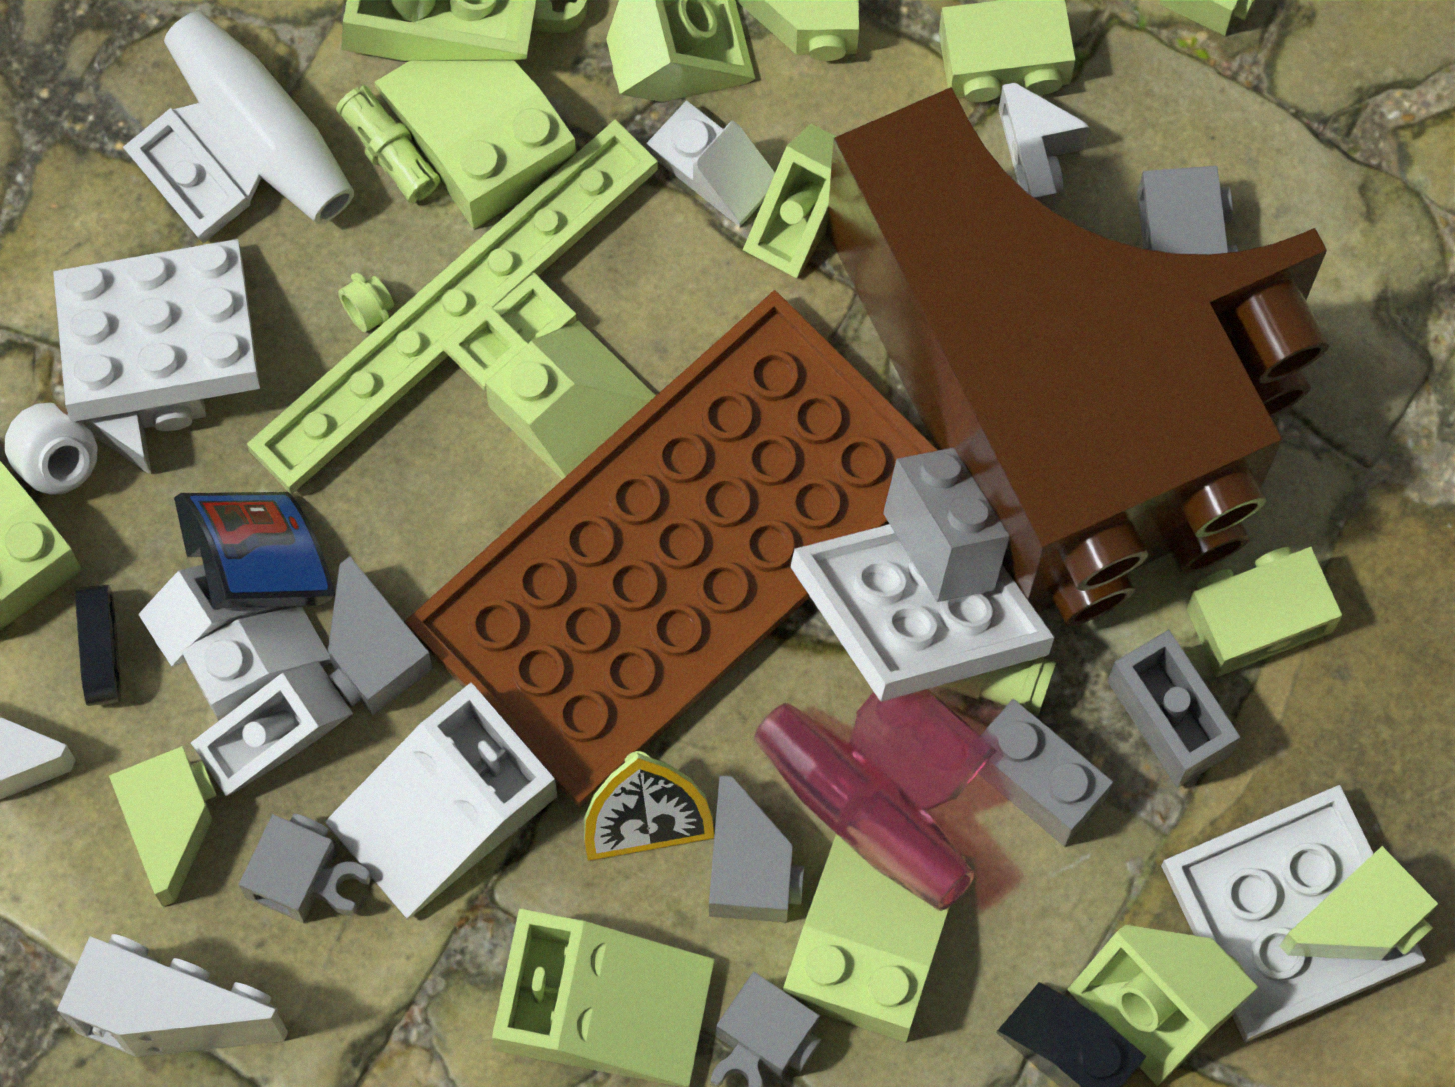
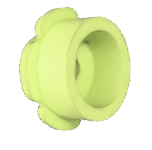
M359 273L352 274L351 279L353 282L338 291V295L353 323L362 332H367L377 325L381 326L389 319L387 311L394 308V303L387 288L376 276L366 280Z

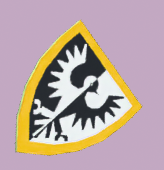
M635 751L627 755L625 763L611 773L594 794L584 819V842L588 861L713 839L715 836L712 814L706 796L690 777L668 763L650 758L649 755L641 751Z

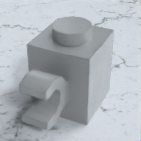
M294 813L290 821L272 814L238 885L245 898L305 923L316 898L325 901L340 914L355 915L357 911L356 904L349 899L342 898L338 894L339 886L347 879H356L363 884L369 885L372 877L364 866L356 862H342L331 868L337 852L332 840L326 837L328 829L322 824L300 814Z
M753 971L716 1025V1037L734 1050L715 1067L711 1077V1086L720 1087L728 1075L739 1073L747 1079L748 1087H761V1075L758 1065L779 1080L783 1079L790 1067L801 1072L822 1041L820 1037L814 1034L818 1027L819 1015Z

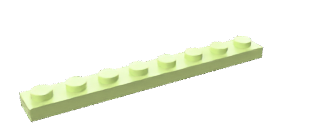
M616 119L612 121L247 443L249 452L292 495L449 356L441 348V343L486 303L493 308L532 272L539 276L651 177L658 170V161Z

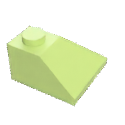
M619 0L606 40L613 64V74L621 95L665 102L747 84L755 79L735 0Z
M579 320L531 340L485 382L489 408L561 479H564L656 396Z
M1124 925L1113 935L1067 990L1082 1006L1099 1015L1147 1056L1140 1068L1158 1086L1223 1025L1255 992L1258 986L1244 972L1241 964L1235 958L1228 955L1212 938Z

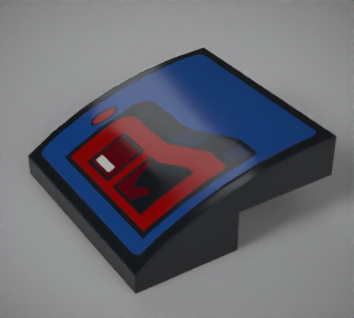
M289 492L179 493L174 497L187 557H202L213 609L323 605L335 597L329 570L316 535L299 504Z

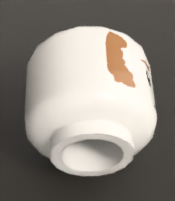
M40 403L22 410L11 422L5 435V454L10 466L33 489L50 495L65 494L80 487L90 477L97 462V444L92 431L82 421H70L66 407L54 403Z

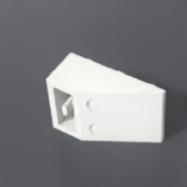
M471 682L421 722L334 811L325 823L354 858L369 871L372 879L403 916L409 920L558 796L555 778Z
M112 934L108 943L91 936L89 937L57 1009L77 1034L135 1057L285 1041L288 1030L277 1013L278 1009L269 1004L271 997L266 993L235 982L232 990L228 991L208 980L210 973L203 968L177 958H173L170 967H167L147 956L149 951L147 947L116 934Z

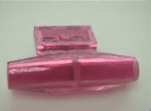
M930 689L880 702L873 691L856 712L857 717L850 741L790 703H784L775 708L759 725L754 741L799 800L872 868L938 911H943L954 904L970 886L975 872L927 811L953 799L956 800L997 752V749Z

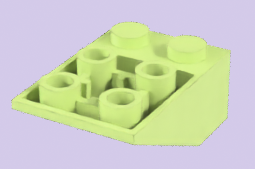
M519 908L492 1034L495 1050L668 1085L690 1087L714 959L590 922Z

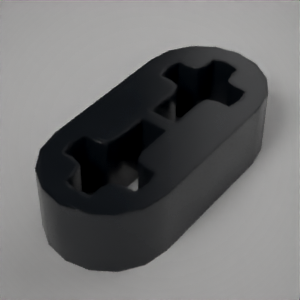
M107 584L76 588L75 601L80 671L86 705L95 706L120 703L121 678L117 626L111 587Z

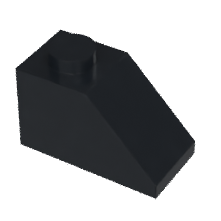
M1040 982L1037 983L996 1032L1059 1087H1124L1147 1057L1095 1012Z

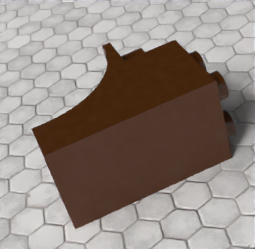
M952 87L834 137L826 232L937 450L955 448L1010 535L1002 565L1037 613L1056 605L1067 626H1075L1091 621L1120 606L1135 593V589L1127 575L1131 570L1171 553L1182 574H1190L1226 559L1249 542L1250 537L1242 521L1256 513L1266 504L1267 499L1261 487L1282 441L1271 417L1291 407L1308 394L1311 386L1302 369L1320 358L1330 346L1306 302L1327 252L1316 228L1274 244L1244 251L1218 254H1176L1142 249L1110 240L1083 229L1054 213L1028 194L1010 177L982 143Z

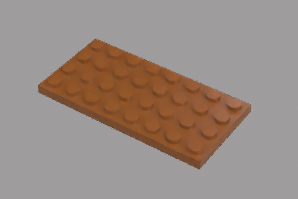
M773 290L404 622L429 653L463 688L472 682L555 778L556 785L581 808L594 796L611 773L625 763L627 755L635 751L642 752L810 598V595L790 567L794 549L889 525L883 512L896 460L938 450L776 290Z

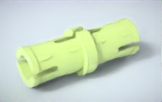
M363 85L360 90L358 87L351 90L337 104L336 111L351 126L365 145L366 157L373 165H380L389 174L409 203H415L417 199L421 201L429 196L437 188L441 179L411 143L412 136L410 131L404 124H396L379 104L380 102L372 94L368 86Z

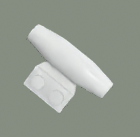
M201 11L189 13L177 21L167 32L164 43L199 103L173 110L170 108L123 146V148L204 244L251 205L250 201L261 178L317 224L325 223L342 212L353 199V188L319 130L260 60Z

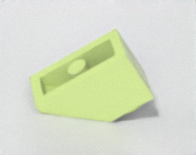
M736 0L796 55H810L816 60L832 61L840 59L846 54H857L859 36L858 0Z
M812 123L786 146L743 248L745 252L795 278L801 275L827 230L833 140L837 136Z
M182 746L109 775L154 894L163 907L175 903L213 820L206 800L217 796L203 760L191 764Z
M1381 846L1285 936L1279 947L1288 956L1382 960L1395 946L1403 955H1406L1433 929L1425 918L1428 917L1438 903Z

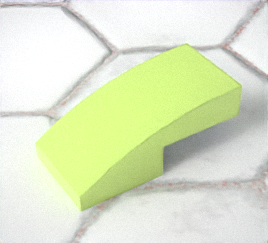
M532 272L493 308L486 303L441 343V348L485 391V382L533 339L576 322V313Z

